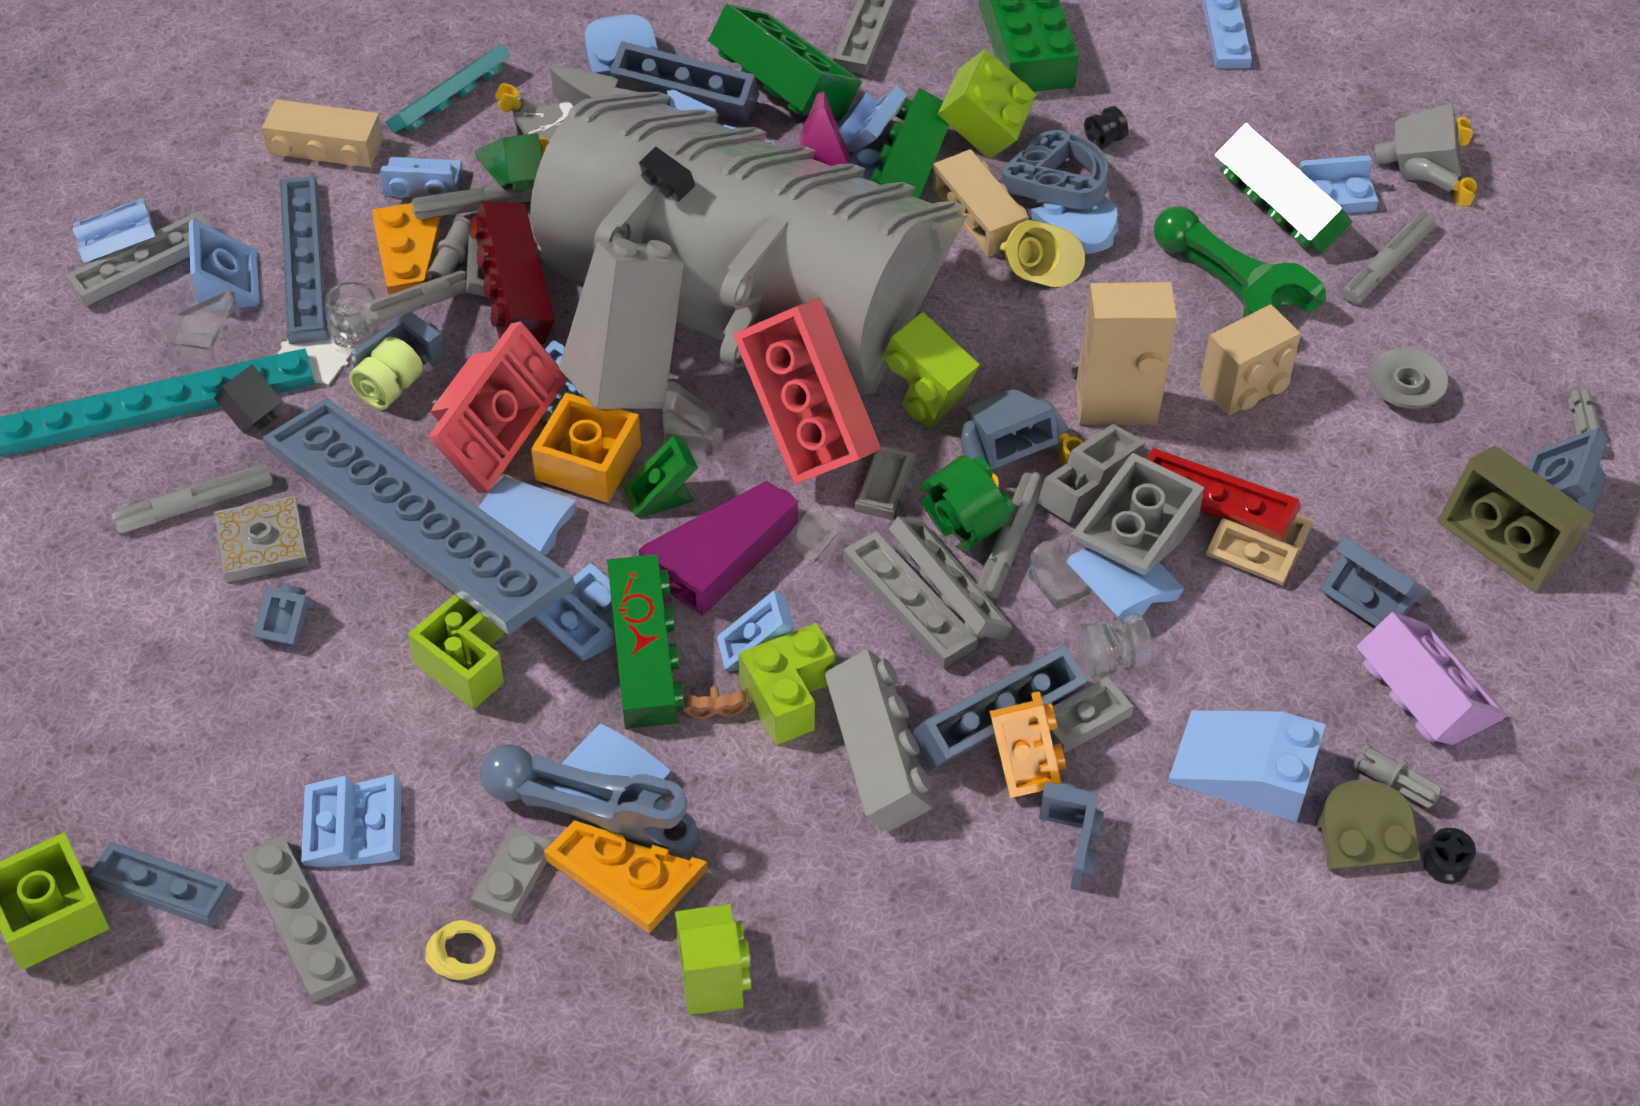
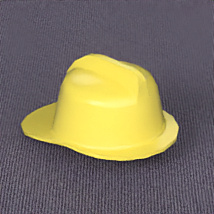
M1026 220L1019 223L1011 231L1007 241L1000 246V249L1004 251L1006 264L1012 272L1024 280L1049 287H1063L1073 283L1081 275L1085 265V252L1082 243L1074 233L1040 221Z

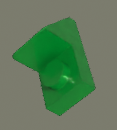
M672 435L623 486L635 517L641 518L693 502L685 481L698 467L684 438Z

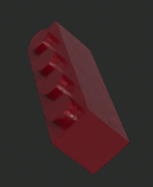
M482 201L477 216H473L471 219L470 235L472 239L477 241V265L483 269L485 278L484 294L486 297H489L492 307L490 315L491 324L497 328L500 339L511 323L522 322L540 344H544L555 320L526 205Z

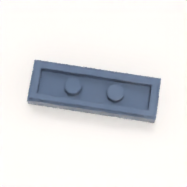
M111 841L87 877L91 886L208 927H212L233 891L230 882Z

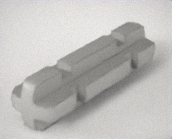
M1578 389L1573 390L1568 402L1571 412H1575L1572 414L1576 434L1580 435L1600 428L1596 409L1592 405L1594 402L1591 392L1587 389L1581 391Z

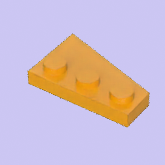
M412 203L372 209L388 295L428 282L426 273L433 262V251L436 240L439 237L442 216L418 220L413 214Z
M573 821L544 851L545 860L648 934L653 931L708 871L707 861L691 857L689 861L670 855L668 849L652 845L650 849L626 841L623 835L614 834L578 821Z

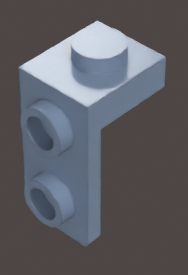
M413 312L404 314L397 320L392 321L387 327L367 341L360 343L351 352L355 368L363 359L370 357L371 352L385 338L391 336L406 342L419 357L432 367L445 359L442 345L444 339L440 330L432 323L427 324Z
M1045 782L1039 819L1082 828L1071 883L1072 889L1080 890L1082 875L1092 876L1097 849L1088 848L1090 837L1099 838L1104 812L1096 810L1099 793L1078 789L1076 786L1067 783L1054 784Z

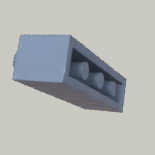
M623 41L620 43L610 70L612 77L619 78L621 89L636 92H661L666 95L667 90H676L716 109V113L720 118L748 125L760 95L757 81L753 74Z
M1065 644L923 721L912 731V734L919 744L923 760L930 772L996 737L990 711L1031 702V693L1040 691L1043 705L1048 703L1053 705L1073 694L1088 681Z

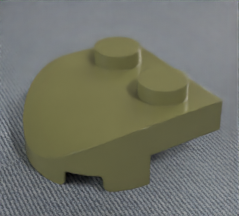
M1370 780L1348 781L1334 788L1319 807L1316 827L1322 830L1329 871L1416 863L1421 860L1412 809L1405 797L1394 788Z

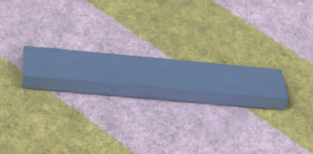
M317 176L280 179L289 344L328 340Z

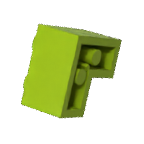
M924 312L920 313L891 337L882 357L894 373L901 375L910 384L901 405L906 408L907 413L912 419L920 422L927 429H931L961 403L980 366Z
M456 594L407 634L413 663L473 710L504 684L500 654L490 647L504 635V631Z
M817 623L739 652V682L743 689H748L749 700L775 746L814 731L815 701L810 692L828 686L824 672L835 667V653Z
M731 904L675 911L687 1014L694 1015L744 1008L743 991L751 990L750 954L748 941L744 939L742 921H733Z

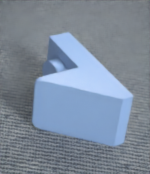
M772 591L717 636L725 671L739 670V652L791 633L795 629L786 595Z

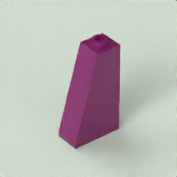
M765 481L644 544L638 550L639 556L658 554L659 570L668 569L670 594L704 616L798 526V500L787 490L779 489Z

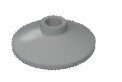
M1395 348L1381 353L1374 359L1369 372L1370 383L1381 398L1393 405L1409 409L1426 408L1436 404L1444 397L1449 383L1445 368L1436 358L1428 353L1412 348Z

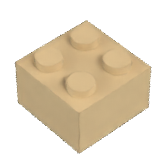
M1270 304L1210 334L1199 387L1227 416L1240 410L1246 411L1251 409L1259 400L1270 394H1280L1290 384L1301 333Z

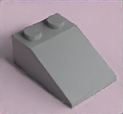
M1132 452L1073 531L1071 539L1145 575L1182 542L1199 518L1204 487Z

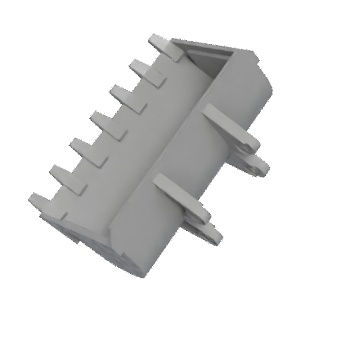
M637 92L587 98L569 110L567 117L553 134L543 154L535 177L531 197V225L538 242L537 252L544 263L560 276L584 285L597 241L614 242L615 239L622 238L634 243H648L650 240H658L668 244L672 248L671 251L684 262L676 322L722 340L720 360L736 368L744 366L745 363L734 339V333L791 308L821 298L860 396L875 393L889 367L882 358L887 345L894 334L914 319L964 223L966 216L963 214L966 205L955 201L938 202L935 204L926 202L912 196L915 186L904 182L883 185L862 178L865 168L852 163L830 166L813 160L815 149L803 145L779 147L763 141L766 137V131L755 127L727 128L715 123L718 114L707 109L682 111L668 106L671 96L661 92ZM655 146L692 173L696 186L679 202L672 197H665L656 184L649 185L641 177L642 171L639 162Z

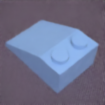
M1192 710L1168 782L1297 822L1326 724L1283 711Z

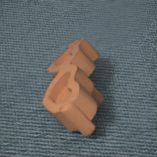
M714 686L710 688L711 697L683 694V712L696 719H708L715 714L723 717H732L742 713L749 707L747 688L736 691L733 694L719 696V689Z

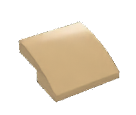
M1297 514L1284 540H1280L1222 518L1206 551V555L1283 586L1312 530L1314 520Z

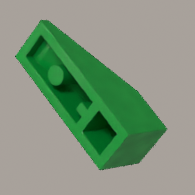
M538 133L504 137L475 150L476 159L500 186L512 185L513 191L533 188L537 170L542 159Z

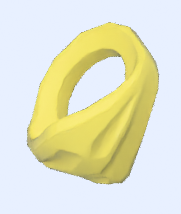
M466 920L453 921L432 935L425 949V959L435 973L448 979L465 980L482 975L493 964L496 946L491 934L483 926ZM460 933L473 934L484 945V957L474 964L460 963L455 958L448 957L445 949L446 940Z

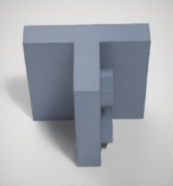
M1596 428L1533 452L1527 468L1587 510L1593 512L1606 477L1599 463L1608 437L1600 428Z
M1344 536L1336 548V551L1341 553L1342 556L1320 588L1321 591L1376 627L1392 611L1406 616L1415 602L1423 605L1431 594L1430 590L1346 536Z

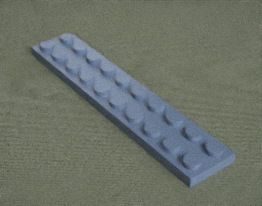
M328 398L262 437L265 447L269 452L508 635L576 589L573 575Z

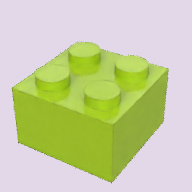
M984 49L958 69L938 115L983 155L991 159L1017 141L1037 94L1006 68L1000 60Z
M65 832L0 861V930L21 971L110 929Z

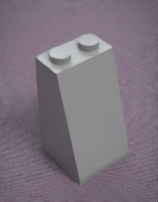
M618 238L614 242L597 241L559 366L562 373L595 409H663L684 262L671 251L672 248L662 241L650 240L648 243H634L627 239Z

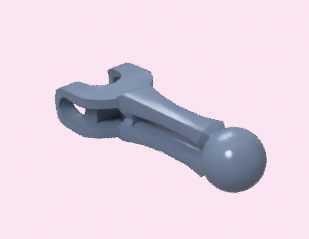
M512 744L494 748L482 761L480 768L482 785L488 794L495 799L508 802L521 799L527 806L544 807L570 814L594 823L614 834H623L637 845L650 849L652 845L668 849L669 854L676 857L686 856L698 843L699 831L693 817L686 813L688 801L685 793L674 782L647 774H638L630 778L629 776L584 771L557 763L540 754L532 756L524 748ZM536 780L586 791L609 801L575 796L536 783ZM671 797L674 799V804L670 806L662 798ZM673 827L686 829V835L680 840L670 841L664 836V829H671Z

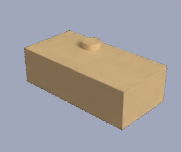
M1171 282L1090 283L1075 390L1079 426H1102L1113 423L1116 425H1158L1177 320Z

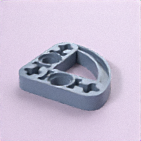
M1049 130L1040 134L1003 167L1002 183L1011 194L1074 209H1089L1096 206L1107 192L1108 162L1102 150L1091 141L1070 132ZM1068 157H1071L1087 167L1092 175L1087 177L1057 170L1056 168Z

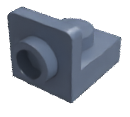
M281 584L280 590L265 587L253 637L298 647L307 610L315 611L316 602L305 595L306 589L289 584Z

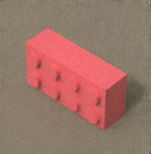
M821 298L791 308L733 334L794 485L881 450Z

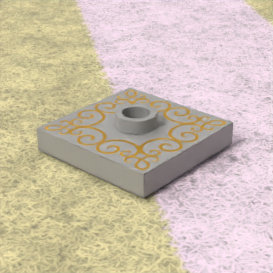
M296 495L214 511L226 583L309 566Z

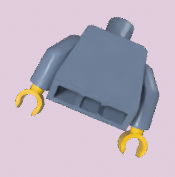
M1017 389L1008 390L990 398L986 395L975 398L966 410L968 421L964 423L961 435V447L964 456L971 459L981 456L992 469L1058 443L1061 445L1058 461L1064 466L1068 462L1071 450L1084 443L1080 438L1069 437L1067 433L1070 429L1050 401L1033 398ZM993 473V476L991 477V479L994 481V483H995L996 486L998 487V486H999L998 477Z

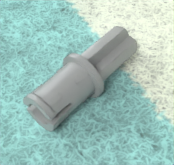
M1366 744L1359 753L1373 760L1375 764L1372 765L1358 756L1356 757L1353 765L1354 769L1360 770L1375 780L1394 788L1426 809H1431L1438 802L1442 793L1441 786L1408 768V762L1401 761L1399 763L1372 748L1369 744Z

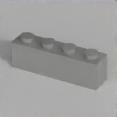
M866 649L824 672L866 817L884 830L891 831L933 809L928 791L932 788L931 782L926 772L919 765L917 754L920 753V747L915 736L908 729L905 718L909 717V712L903 699L897 694L894 683L898 681V677L892 664L887 659L881 660L869 649Z

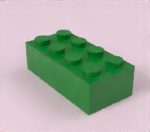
M979 0V8L996 59L1000 60L1015 76L1026 83L1033 92L1073 88L1076 86L1079 54L1059 0Z
M726 3L708 39V42L719 49L717 54L729 62L738 63L742 66L741 72L755 75L757 81L760 80L766 84L764 87L765 91L775 97L787 100L789 102L788 108L801 116H807L817 94L824 92L834 117L842 118L862 83L860 79L768 12Z

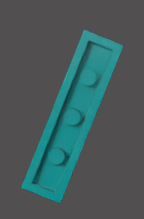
M504 44L488 51L386 120V124L393 133L404 127L408 133L426 122L423 117L424 114L432 110L435 115L450 106L452 102L449 97L455 93L462 97L475 89L478 85L474 80L482 75L487 80L503 69L500 63L511 55Z

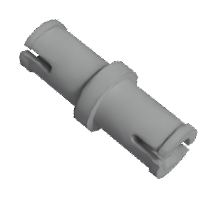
M464 217L454 219L446 238L441 240L436 248L437 256L426 273L428 281L452 274L456 266L463 263L466 257L465 248L468 245L471 221Z

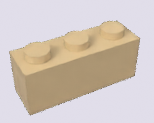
M275 99L262 126L268 154L340 163L348 166L371 168L383 141L379 113Z
M971 149L933 163L932 190L942 202L955 201L966 205L963 214L966 217L962 226L987 257L1002 252L1003 250L1000 249V246L1007 241L1011 231L1019 223L1029 220L1025 208L1015 202L1009 195L1006 186L998 182L990 172L988 165L981 161Z

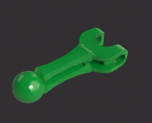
M1183 206L1167 208L1159 214L1155 221L1154 237L1158 245L1170 253H1183L1185 260L1200 266L1226 285L1243 303V318L1270 304L1277 311H1279L1277 308L1281 306L1294 305L1307 312H1311L1321 306L1327 299L1324 284L1303 266L1287 262L1268 265L1248 257L1212 234L1189 208Z

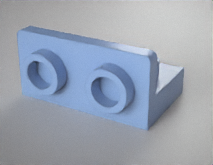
M1369 155L1304 160L1300 162L1299 170L1342 207L1346 213L1376 211L1378 199L1369 177L1372 166V159Z
M390 157L388 166H382L380 170L383 194L387 197L416 198L458 191L463 171L462 161Z

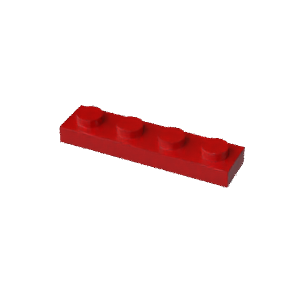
M1152 448L1147 457V460L1204 487L1200 511L1219 518H1225L1280 540H1284L1301 508L1300 501L1297 498Z

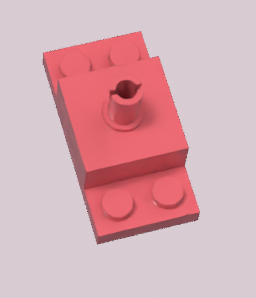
M522 322L511 323L491 351L470 356L432 407L430 412L439 422L428 438L478 493L489 492L563 388L568 378Z

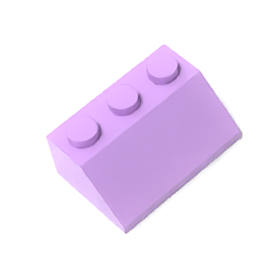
M1392 611L1356 646L1366 658L1363 661L1365 668L1377 679H1384L1392 689L1389 692L1391 699L1403 710H1410L1418 720L1415 723L1417 730L1432 743L1438 741L1454 745L1508 716L1431 626L1425 622Z

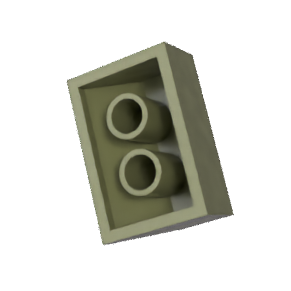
M1494 445L1469 460L1437 522L1536 593L1578 547L1595 514Z

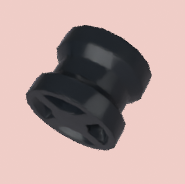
M1109 106L1103 109L1101 115L1093 114L1084 121L1087 139L1101 150L1109 147L1112 141H1121L1128 135L1127 120L1122 111L1115 106Z
M1457 828L1438 830L1432 836L1429 848L1423 859L1424 868L1427 873L1436 881L1444 884H1454L1462 881L1467 876L1470 864H1472L1476 854L1474 841L1467 833ZM1444 854L1448 857L1447 860L1443 858Z

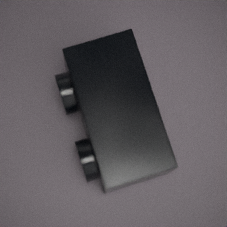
M656 146L639 162L643 180L649 185L656 184L660 192L667 198L672 197L679 202L696 186L691 171Z

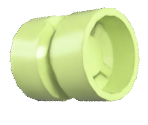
M390 336L385 338L371 352L370 357L363 359L350 372L349 381L354 391L364 402L379 410H385L401 396L404 389L409 388L422 375L424 371L423 363L418 354L406 342L397 337Z

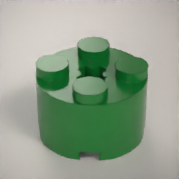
M963 455L959 456L919 485V491L926 490L928 495L922 500V503L930 519L944 536L953 534L960 541L955 547L962 551L970 550L1007 524L1009 514L1015 511L1011 498L1004 491H999L991 479L993 476L992 469L981 456H977L975 459Z

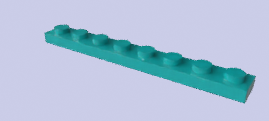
M306 348L1 416L0 456L220 407L214 396L223 385L252 364L276 393L315 385Z

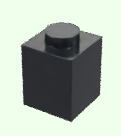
M253 364L223 385L214 396L217 403L244 434L254 427L260 432L278 418L275 411L283 402Z

